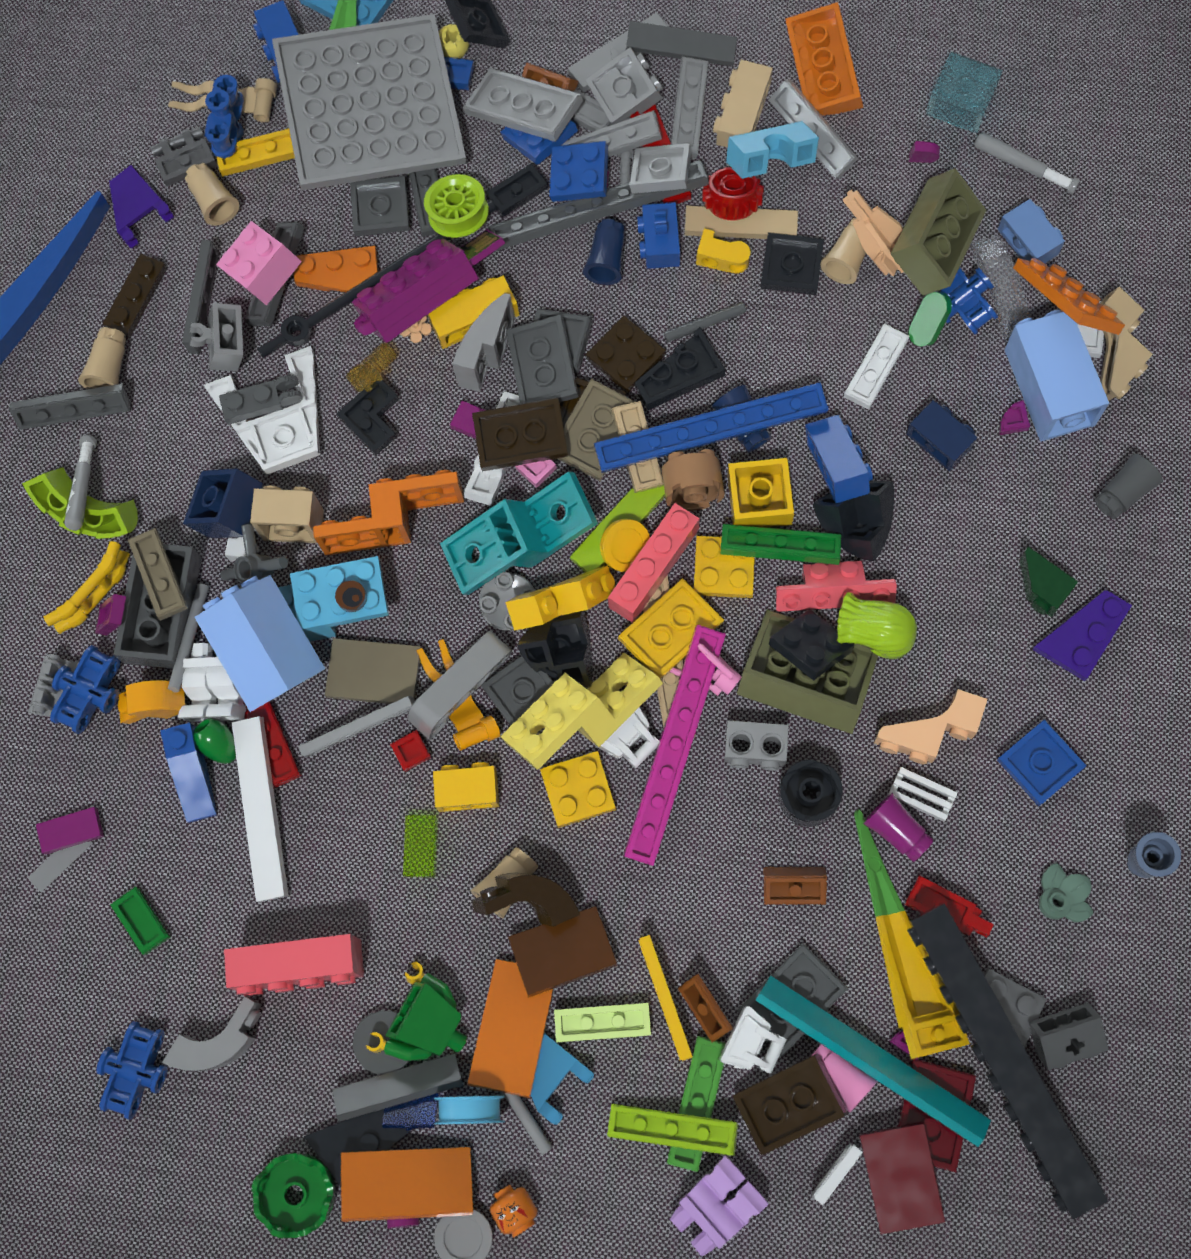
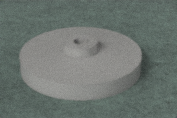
M473 1209V1215L442 1217L434 1233L435 1248L441 1259H485L493 1243L491 1225L488 1219L476 1209Z

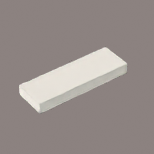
M884 324L845 391L844 398L869 410L910 336Z

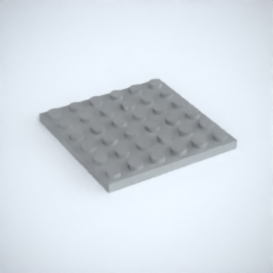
M435 14L272 39L301 191L466 164L465 150Z

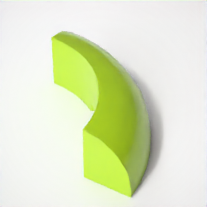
M64 467L43 473L22 483L27 494L44 514L48 513L59 522L60 527L77 535L85 534L98 539L113 538L130 533L136 528L138 515L134 500L123 503H107L87 495L82 527L76 531L69 530L65 526L64 520L73 481L66 473Z

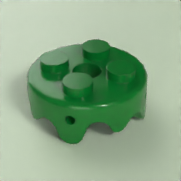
M302 1153L286 1154L274 1158L255 1177L251 1188L253 1193V1210L256 1218L268 1228L271 1235L278 1238H297L314 1232L328 1219L335 1201V1185L329 1170L320 1160ZM293 1185H297L303 1190V1199L297 1205L290 1203L287 1198V1192Z

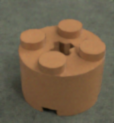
M704 449L698 453L688 454L673 452L668 455V461L662 467V477L666 504L671 507V503H676L687 511H697L710 507V501L717 499L718 503L724 498L725 493L720 461L715 456L713 450Z

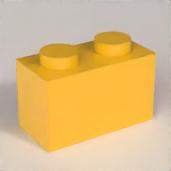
M472 763L471 768L459 769L458 765L441 766V771H433L435 808L438 812L499 807L497 771L494 766H489V763Z

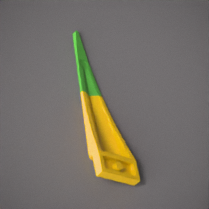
M860 810L854 812L898 1028L902 1027L910 1057L915 1059L969 1045L967 1033L963 1034L954 1017L959 1014L954 1003L949 1005L946 1003L938 988L943 985L938 974L931 975L923 961V958L928 955L922 944L917 947L915 946L907 931L912 927L909 918L889 878L869 828L863 824L865 821L864 816Z

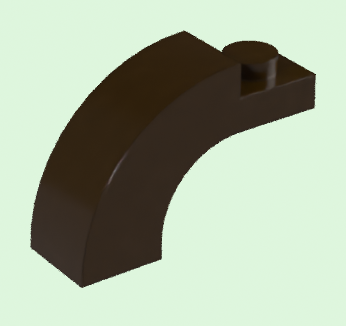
M526 873L498 875L495 877L497 886L482 890L480 897L471 900L474 912L489 915L514 903L525 901L535 910L540 924L552 927L580 915L575 902L560 885L545 877Z

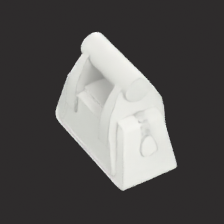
M639 707L600 747H596L617 759L624 757L636 769L658 747L659 740L650 734V723L645 713ZM640 738L646 741L634 754L632 753L630 748Z
M746 1006L741 1010L719 1060L722 1063L734 1065L733 1068L739 1069L747 1068L748 1070L752 1069L753 1065L760 1066V1069L771 1074L787 1039L770 1032V1023L751 1007ZM765 1039H768L772 1042L762 1060L757 1056Z

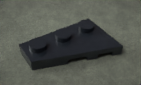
M701 327L693 332V337L685 344H679L674 349V353L664 362H658L637 380L635 387L647 410H650L724 377L725 369Z
M402 1103L344 1120L304 1136V1138L341 1187V1153L388 1151L419 1124Z

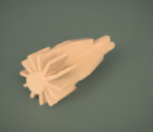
M852 190L848 191L847 196L843 198V202L856 217L852 222L864 251L885 276L888 273L891 276H895L896 270H900L903 273L902 268L891 256V252L903 230L901 224L880 207L876 206L871 209L858 190L855 192Z

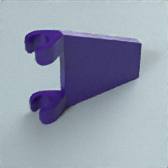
M131 165L109 181L117 233L130 249L135 247L139 241L135 238L129 227L155 209L164 222H168L174 217L168 205L160 199Z

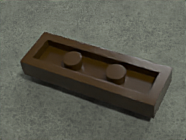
M140 254L102 325L123 332L125 337L131 338L167 270L166 264Z

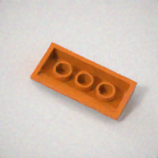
M838 2L786 18L785 21L802 94L821 116L863 108Z

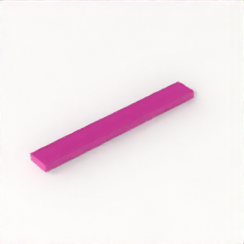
M696 625L623 857L654 866L716 668L705 654L699 650L698 645L703 644L719 658L726 636L724 633L701 625Z

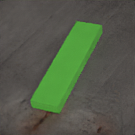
M697 1036L679 1114L711 1118L724 1065L719 1060V1057L726 1043L719 1041L712 1043L708 1038ZM671 1146L667 1164L698 1172L703 1151Z

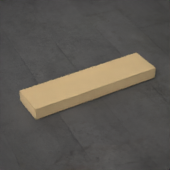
M686 206L685 236H702L704 228L715 231L714 237L767 239L768 233L797 236L798 211L757 209V212H753L747 218L724 220L712 214L710 209H706L705 206Z

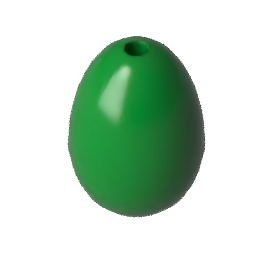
M209 718L202 721L193 732L195 744L206 757L222 764L231 763L236 759L233 734L223 722Z

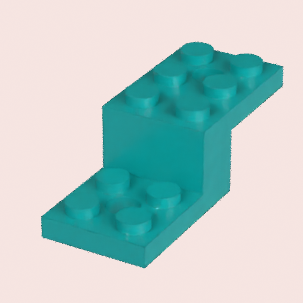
M568 471L524 502L503 499L445 539L440 545L461 593L469 595L512 566L534 567L596 526L598 522L576 474ZM560 505L565 507V516L562 520L557 518V510ZM475 547L480 552L479 559L476 562L472 559Z

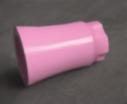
M821 1044L811 1056L818 1053L845 1108L851 1113L878 1081Z

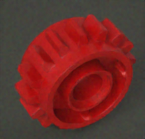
M731 167L719 169L712 175H709V185L703 186L702 202H705V208L710 209L712 214L724 220L747 218L753 212H757L758 206H762L764 186L760 185V179L756 178V176L742 179Z

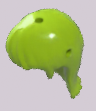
M847 592L844 596L837 619L838 643L861 644L872 648L870 651L887 659H897L911 651L917 636V623L907 608L888 601L862 600L850 592Z

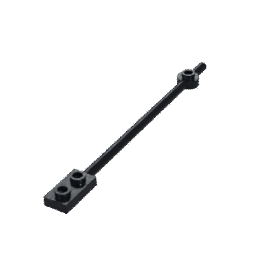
M529 164L486 191V198L489 200L487 202L489 207L488 215L497 211L503 218L547 190L546 181L532 164ZM437 234L306 318L297 315L286 318L281 324V334L257 348V351L262 358H265L285 344L291 346L305 344L311 335L310 328L357 298L360 291L368 287L372 288L380 282L383 275L391 271L395 272L404 266L403 263L406 259L414 255L418 256L427 250V245L432 241L441 240L442 238L449 241L452 238ZM295 331H301L298 336L292 335Z

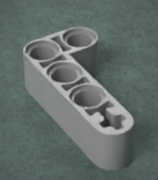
M488 631L414 702L409 710L407 720L428 740H431L446 725L449 716L509 658L512 650L492 631Z

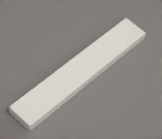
M258 716L232 722L256 902L287 897L289 895L264 717Z

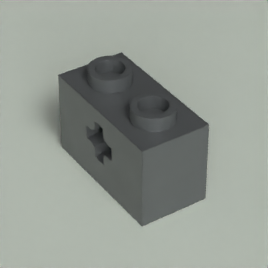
M1089 1002L1028 1022L1036 1055L1048 1071L1063 1068L1070 1063L1084 1058H1093L1099 1053L1109 1050L1102 1018Z

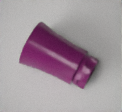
M893 792L863 822L865 826L878 833L902 855L906 854L913 862L933 843V839L925 833L926 830L908 813Z

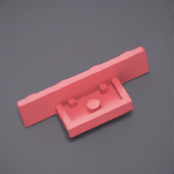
M862 561L840 562L839 565L824 563L803 564L804 584L776 587V610L783 612L841 608L843 598L847 592L853 593L855 597L862 600L895 603L897 584L895 579L866 580Z

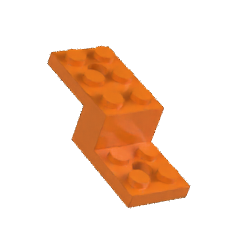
M440 470L435 472L434 475L428 476L412 474L406 476L405 479L394 481L393 479L384 478L377 480L376 483L368 484L372 518L356 516L346 522H338L336 520L324 521L321 525L313 526L314 538L325 556L411 543L408 510L465 502L457 471Z

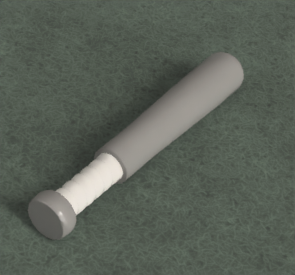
M980 133L976 138L975 147L1038 178L1050 180L1066 188V192L1070 195L1074 194L1080 183V179L1076 177L1073 179L1068 178L1049 168V165L987 133Z
M83 435L79 440V446L81 447L80 458L76 464L64 520L65 526L72 531L79 530L84 521L91 474L90 461L92 450L97 446L96 438L91 435Z

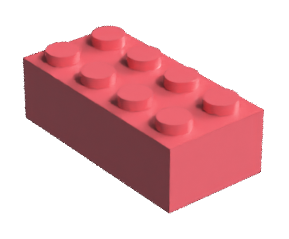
M351 934L224 949L226 988L236 990L237 995H244L245 997L263 995V989L275 991V993L294 991V985H300V987H306V989L323 988L326 981L337 983V985H349L356 983L355 978L364 977L361 939Z

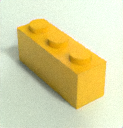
M504 275L498 278H489L482 285L473 289L460 291L457 296L450 298L427 314L442 349L462 341L479 315L504 293L511 295L515 317L520 316L518 304Z

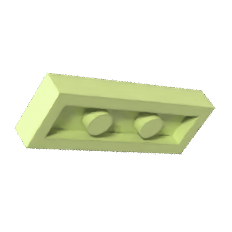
M649 1003L554 1010L557 1043L651 1036Z

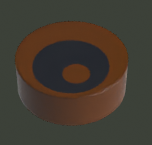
M350 580L338 586L335 592V599L342 610L357 612L366 604L367 594L360 583Z

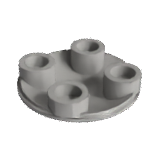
M502 572L482 587L479 595L480 612L486 622L494 628L503 631H514L505 602L520 594L536 590L524 577L514 573Z

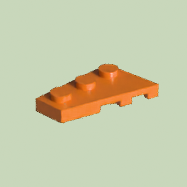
M368 246L296 255L302 262L294 271V282L296 286L327 292L330 290L347 292L378 272L376 247Z

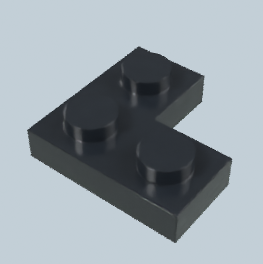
M378 376L339 410L336 415L376 456L397 438L396 434L380 419V416L393 406L399 398Z

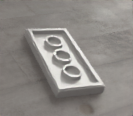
M490 68L463 106V110L466 115L556 142L583 102V99L579 93Z

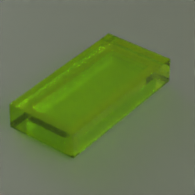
M405 815L403 877L435 878L436 815Z

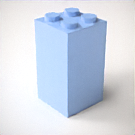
M1060 310L1051 311L1039 319L1027 318L1018 322L1005 347V353L1040 442L1095 426L1107 408L1109 401L1077 323Z
M271 575L260 580L257 576H254L240 584L242 589H239L238 585L227 589L221 593L222 600L216 597L202 605L205 611L194 617L250 712L325 670Z

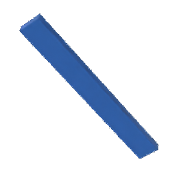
M821 382L596 442L594 447L601 472L604 473L667 456L673 452L686 451L827 413L829 409Z

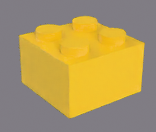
M787 458L728 463L727 478L733 525L764 528L792 525L794 508Z

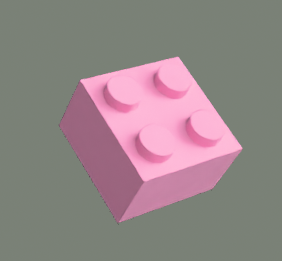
M251 221L216 265L267 305L302 261L282 243Z

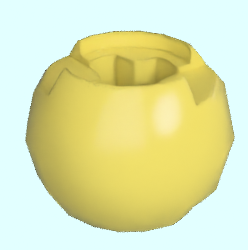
M449 24L439 30L444 57L459 59L467 53L470 43L463 41L456 25Z

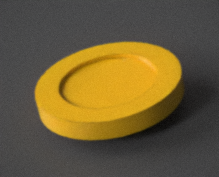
M619 519L606 528L601 538L600 551L603 560L609 567L620 572L628 570L650 539L645 526L632 519Z

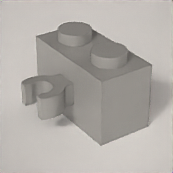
M212 303L207 319L208 328L201 323L191 324L190 333H198L201 337H191L190 346L202 347L208 344L209 370L238 372L243 358L241 305Z

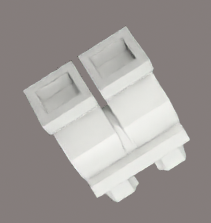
M193 643L191 658L183 659V668L186 669L182 677V688L192 700L191 705L181 707L178 718L190 722H202L209 718L219 721L244 720L246 706L243 704V699L219 658L212 657L213 648L209 643Z

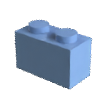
M1031 199L1003 215L998 227L1000 234L1017 255L1027 261L1035 258L1046 263L1059 255L1065 242L1060 230L1050 224L1046 219L1043 209L1036 206Z

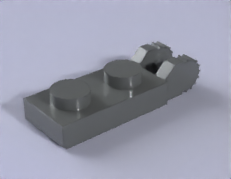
M290 374L279 377L276 381L272 380L219 395L225 422L230 425L283 410V407L299 403L302 400L300 391H286L298 386V378L296 375Z

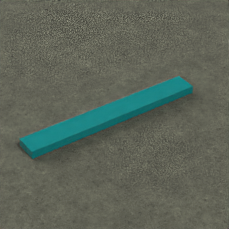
M769 977L756 998L758 1003L975 1146L979 1147L991 1123L989 1118L774 977Z

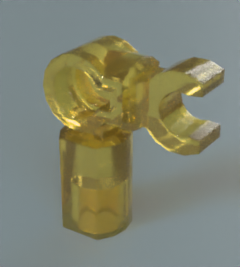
M381 343L362 361L363 365L359 364L347 373L346 378L357 392L362 390L369 392L373 389L371 385L374 382L383 380L380 373L397 358V355L387 343Z

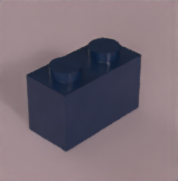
M934 400L909 424L906 433L907 436L949 472L974 447L978 438L969 425L961 424L953 417L948 407L943 404L939 405Z

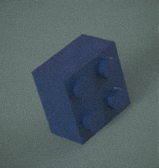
M237 468L201 471L183 524L209 538L243 537L241 526L251 524L254 489H262L263 483Z

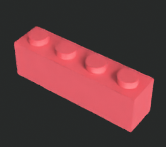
M674 503L609 595L608 605L611 610L631 623L638 618L698 532L700 518Z

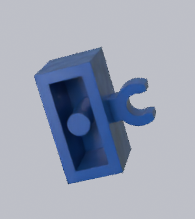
M676 202L642 205L643 216H637L638 233H644V241L639 242L640 259L646 258V269L679 267L680 247Z

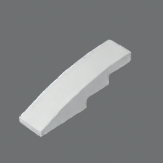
M504 391L496 409L520 405L519 395ZM477 455L474 462V471L464 491V498L492 506L508 467L482 472L479 455Z

